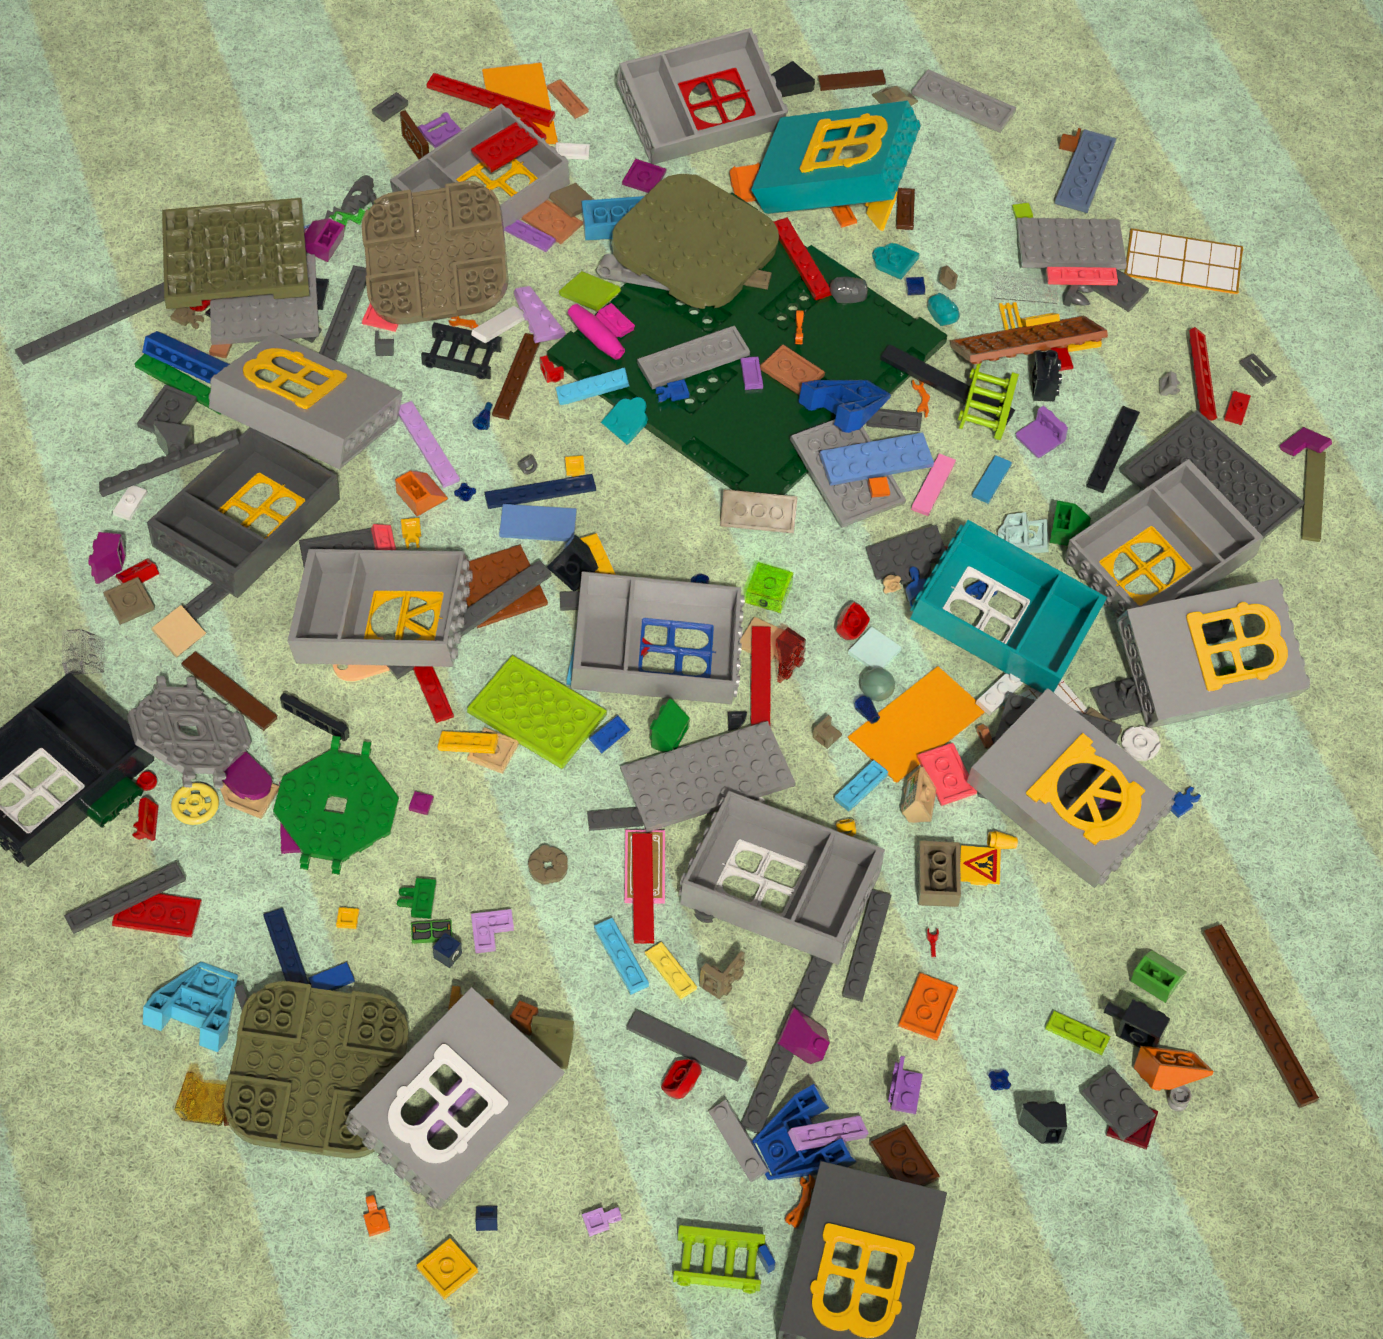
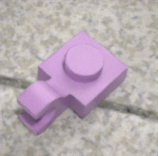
M601 1207L582 1214L589 1237L609 1230L608 1223L622 1220L619 1208H614L604 1213Z

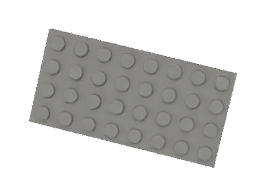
M768 721L620 766L646 833L719 810L720 800L722 797H726L728 791L753 800L795 786V780Z

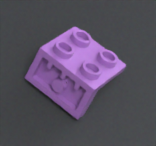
M901 1056L900 1061L895 1062L888 1102L892 1103L891 1110L916 1114L923 1074L903 1070L905 1056Z

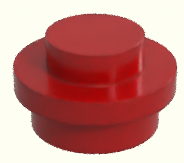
M143 772L139 775L137 784L144 791H149L156 787L157 778L151 772Z

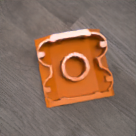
M759 163L741 167L734 166L729 171L731 176L730 184L734 194L746 202L757 201L751 189L761 167Z

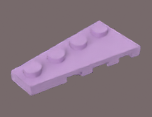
M530 286L515 288L514 296L520 309L524 312V319L529 323L530 333L534 334L533 339L535 343L560 339L565 336L566 332Z

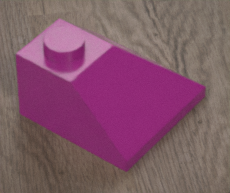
M794 1007L777 1043L806 1063L813 1064L823 1060L830 1040L826 1028Z

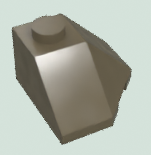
M898 86L885 87L872 94L880 104L908 100L910 106L918 102L909 91Z

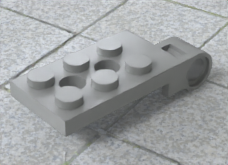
M605 254L597 267V273L605 279L670 290L644 273L639 276L627 269L612 254Z

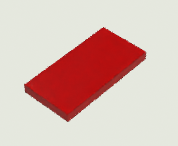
M527 116L520 119L525 125L531 127L540 138L547 139L546 134ZM514 122L471 148V153L492 173L538 145V141L536 138L533 139L528 132L526 133L524 128H520L517 122Z
M157 894L115 914L112 926L192 938L202 901L200 899Z

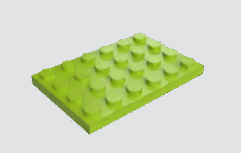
M512 655L469 705L467 713L500 733L517 740L520 745L563 769L605 718L607 710Z

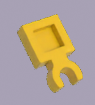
M420 518L401 519L402 537L405 539L406 548L409 549V544L412 542L416 543V547L419 548L420 542L418 537H421Z

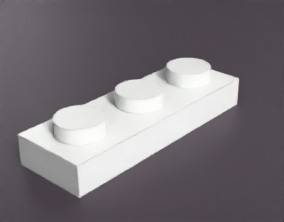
M1006 673L975 704L990 716L1007 700L1009 693L1014 694L1024 683L1016 676Z

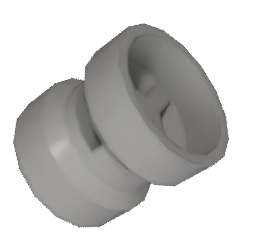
M1183 1085L1171 1090L1167 1103L1172 1110L1183 1111L1186 1109L1192 1096L1189 1088Z

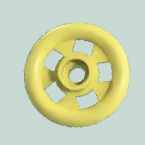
M192 783V788L181 787L176 791L171 801V809L174 816L179 821L189 825L207 822L216 814L219 806V798L215 790L203 783ZM198 790L200 795L191 794V791ZM209 796L211 802L205 804L204 798ZM182 797L187 798L185 804H179ZM187 809V811L191 812V815L187 816L183 812ZM203 809L207 811L205 814L199 816L198 814Z

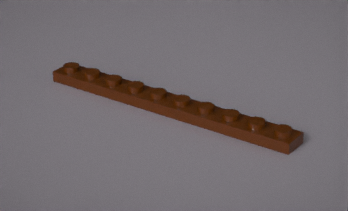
M1220 924L1204 930L1203 936L1297 1106L1301 1108L1317 1102L1319 1097L1223 925Z

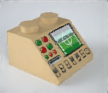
M920 767L908 779L907 787L904 788L905 801L902 804L901 811L908 822L932 821L936 786L924 767Z

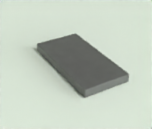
M371 528L299 540L304 567L308 549L375 550Z

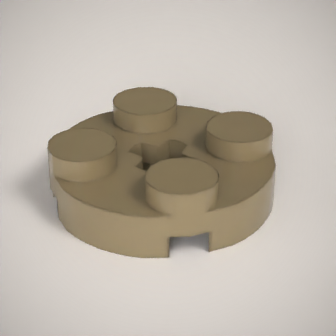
M543 845L534 851L529 858L528 869L530 875L536 882L541 884L557 883L567 874L568 858L561 850ZM551 862L553 868L548 867L545 869L544 863Z

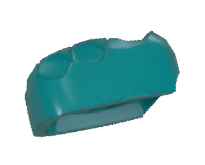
M938 293L929 298L927 308L933 319L940 326L950 325L959 320V309L949 297Z

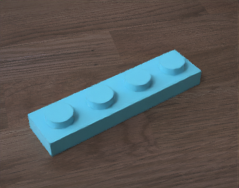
M621 368L556 387L559 404L565 405L628 387L629 382L625 368Z
M613 918L594 925L597 936L630 995L649 987L648 980Z

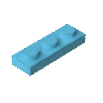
M873 760L835 796L834 800L850 812L888 776V771Z

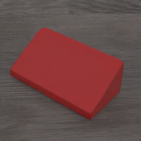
M147 558L116 574L115 577L120 584L137 577L143 583L158 575L159 572L155 563Z

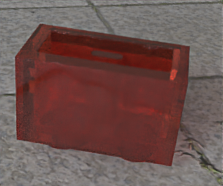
M789 627L776 638L774 662L777 682L780 684L784 679L788 680L792 676L793 670L796 667L800 668L805 661L806 639Z

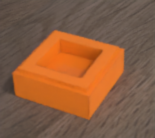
M887 477L869 478L868 485L871 498L890 495Z

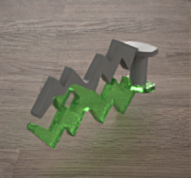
M372 193L368 196L354 195V202L348 200L345 210L334 206L333 212L327 210L325 219L331 217L335 220L336 214L343 216L342 220L336 219V221L345 225V228L348 220L360 225L365 211L359 208L358 215L355 216L350 213V207L357 210L359 201L367 205L369 199L373 205V201L377 199L376 194Z

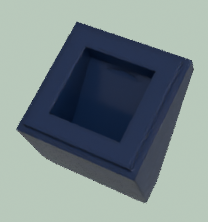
M476 1206V1231H497L498 1206Z

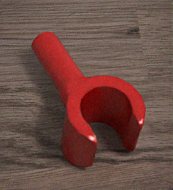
M929 928L927 930L926 938L930 942L931 957H936V941L939 936L937 928L935 935L929 933Z

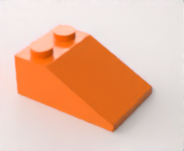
M1146 1046L1140 1047L1134 1069L1139 1073L1140 1077L1149 1084L1150 1088L1157 1091L1161 1089L1171 1090L1211 1076L1214 1072L1195 1052Z

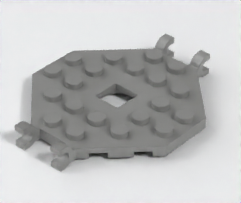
M157 676V684L153 686L154 693L143 699L138 707L131 709L127 716L135 745L183 774L182 782L184 787L192 788L191 779H195V774H213L214 788H222V780L226 779L224 771L246 752L251 745L243 716L237 712L233 714L225 709L226 705L212 698L210 700L202 695L203 691L196 687L194 677L186 678L187 686L167 687L165 676ZM179 726H196L199 736H188L180 731Z

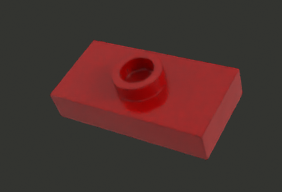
M1233 391L1224 420L1242 425L1251 395Z

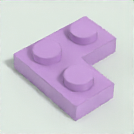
M512 909L471 914L475 954L496 951L494 933L514 931Z

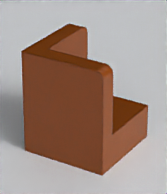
M1078 128L1076 136L1063 133L1059 149L1075 152L1079 143L1081 128Z
M519 1000L510 1015L511 1024L520 1032L530 1036L532 1033V1018L537 1016L538 1008Z

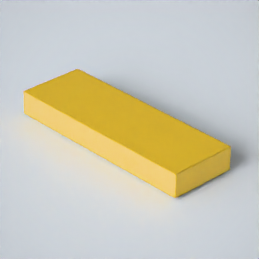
M442 731L437 748L440 751L495 754L499 737L498 734Z

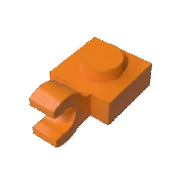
M374 1195L365 1197L369 1213L364 1214L363 1217L369 1237L390 1231L385 1210L377 1209Z

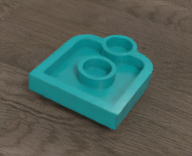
M890 243L885 247L875 248L872 257L875 260L876 269L902 279L919 259V253L899 244Z
M635 397L632 400L622 399L601 423L628 445L647 424L646 402L640 397Z

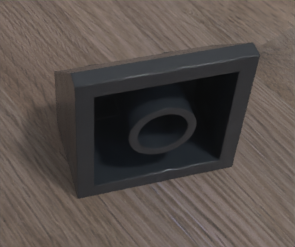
M574 535L552 557L547 565V568L572 591H576L580 587L582 572L594 573L599 568L590 547L577 535Z

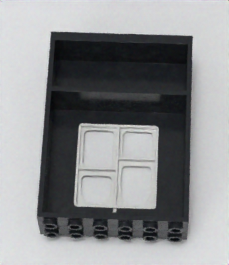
M70 672L0 728V790L8 783H13L25 794L24 798L13 806L5 807L0 805V846L6 852L9 850L19 864L23 863L27 867L88 817V808L123 778L130 777L133 779L154 761L152 754L135 745L129 723ZM45 757L57 770L36 788H30L18 776L37 759ZM62 776L68 777L78 786V790L65 801H59L48 791V787ZM37 796L44 797L54 806V810L33 826H24L18 821L19 812Z

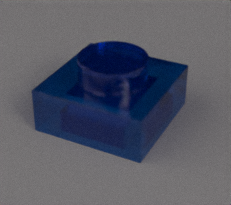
M906 277L907 295H925L924 277Z

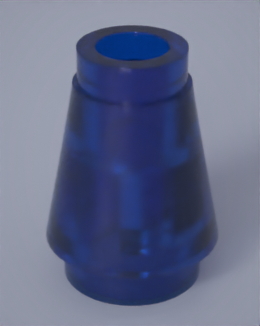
M861 696L855 701V710L871 724L876 723L880 719L871 698Z

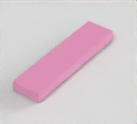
M942 454L938 455L911 510L929 516L956 463L955 459Z

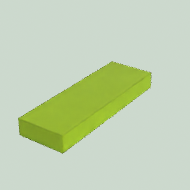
M1053 1011L1045 1028L1100 1055H1103L1111 1037L1056 1011Z

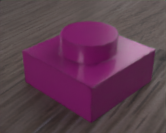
M415 791L408 807L409 811L428 815L434 796Z

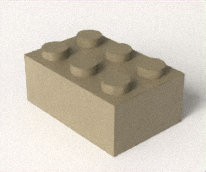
M920 841L918 848V905L959 907L961 898L960 842Z

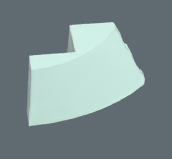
M1026 512L1007 515L1004 524L998 530L997 536L1025 552H1049L1047 519L1028 521ZM1029 525L1039 526L1037 534L1035 531L1029 530ZM1029 533L1034 534L1031 538H1029Z

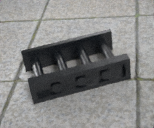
M434 322L432 325V338H435L430 353H421L422 365L428 368L435 367L476 376L479 379L491 380V367L488 365L493 352L501 353L503 348L502 337L497 336L484 343L471 335L472 330ZM442 341L452 342L447 357L437 355ZM461 344L469 346L464 361L454 359L457 349ZM477 348L486 349L481 364L471 362Z

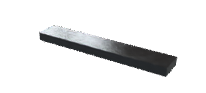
M1125 406L1122 407L1087 483V488L1104 493L1138 419L1139 411Z

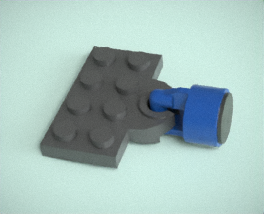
M937 524L866 547L876 580L884 579L889 575L900 576L901 580L899 583L903 586L908 585L905 591L911 607L919 592L924 588L923 586L927 578L930 577V564L940 561L942 554L946 551Z

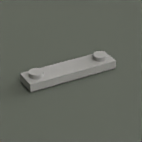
M724 1100L711 1109L709 1114L749 1181L753 1182L768 1172L767 1165L729 1102Z

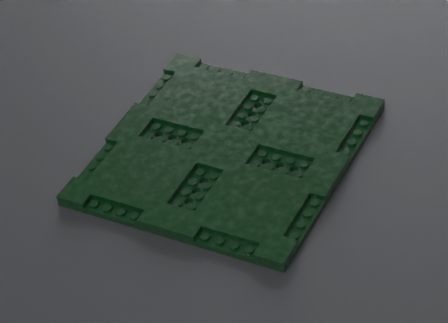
M730 193L731 195L735 196L736 198H738V199L742 200L743 202L747 203L746 201H744L743 199H741L740 197H738V196L735 195L734 193ZM778 239L775 255L762 269H758L771 272L768 290L743 285L742 290L729 303L718 308H714L713 305L705 306V309L687 304L677 305L676 303L680 300L670 295L669 290L626 283L620 288L621 291L604 306L606 307L612 303L635 325L634 330L621 338L616 337L625 349V353L621 358L615 360L598 349L579 329L575 332L570 331L547 351V357L557 367L563 366L564 371L577 381L625 368L629 386L598 396L614 407L622 399L632 400L635 397L644 399L646 402L645 413L648 416V421L644 428L731 490L785 495L809 472L792 444L791 436L835 420L836 415L824 407L817 408L816 410L806 409L805 406L799 403L800 395L762 370L763 389L745 390L740 359L681 379L685 380L689 391V398L671 401V398H667L665 401L659 402L658 395L662 394H656V388L652 389L637 364V359L735 326L750 350V356L747 357H758L760 365L780 346L785 345L823 370L825 375L820 380H868L892 394L911 376L880 360L888 345L890 344L926 362L946 344L947 334L921 317L915 319L869 287H867V298L861 302L837 303L832 294L831 296L815 300ZM805 246L829 287L831 281L837 277L862 279L814 246ZM806 296V297H808L809 299H808V300H801L800 297ZM791 306H795L797 310L804 311L801 327L803 333L802 345L795 344L797 310H789L788 308ZM692 310H696V311H698L699 313H698V314H690L689 312L692 311ZM783 316L786 320L780 321L777 318ZM709 319L712 322L705 324L703 320ZM710 378H716L718 381L711 383L708 380ZM703 388L706 390V392L699 393L697 392V389ZM693 399L695 402L686 403L685 400Z

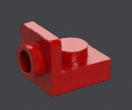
M547 355L540 357V369L547 383H556L564 379L563 366L554 368L553 362L549 361Z

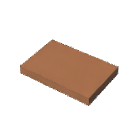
M548 199L521 218V220L555 238L559 244H562L583 225V221L575 216L570 217L559 206Z
M785 345L780 346L760 365V370L800 395L803 382L820 380L825 375L823 370Z

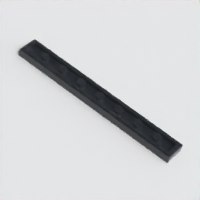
M890 344L888 345L880 360L964 404L966 403L969 385ZM973 393L971 399L995 407H1002L1003 404L996 399ZM1011 407L1006 425L1015 413V409ZM974 408L997 421L999 420L996 414Z

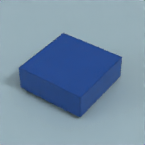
M767 1246L759 1247L757 1255L768 1274L774 1271L776 1262Z

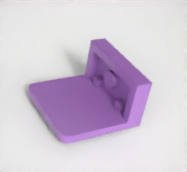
M1043 405L1038 408L1036 420L1018 431L1016 438L1036 457L1040 458L1065 442L1068 427L1051 410H1048Z

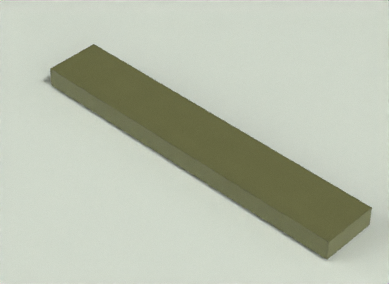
M1310 449L1307 450L1304 488L1305 504L1303 506L1301 540L1320 542L1326 452L1318 453Z

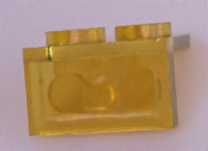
M187 1072L174 1109L182 1121L221 1126L225 1116L224 1094L226 1085L202 1082L195 1072Z

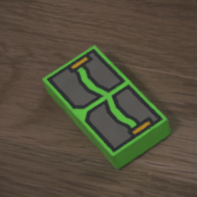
M452 920L411 923L412 944L437 942L444 933L453 938Z

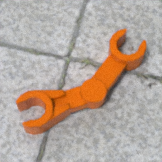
M800 310L796 311L797 329L795 344L798 345L803 344L801 327L804 311Z
M459 316L451 317V319H456V321L449 320V325L451 326L460 325L469 327L472 330L479 326L475 320L461 319Z
M913 380L912 388L917 390L922 398V403L918 407L917 412L924 411L926 418L929 413L928 402L930 395L927 394L923 387L924 382L919 380L920 385H916Z
M809 1175L808 1182L805 1178H801L800 1185L803 1187L802 1198L799 1205L785 1218V1221L795 1228L800 1225L804 1211L811 1203V1190L816 1182L811 1175Z

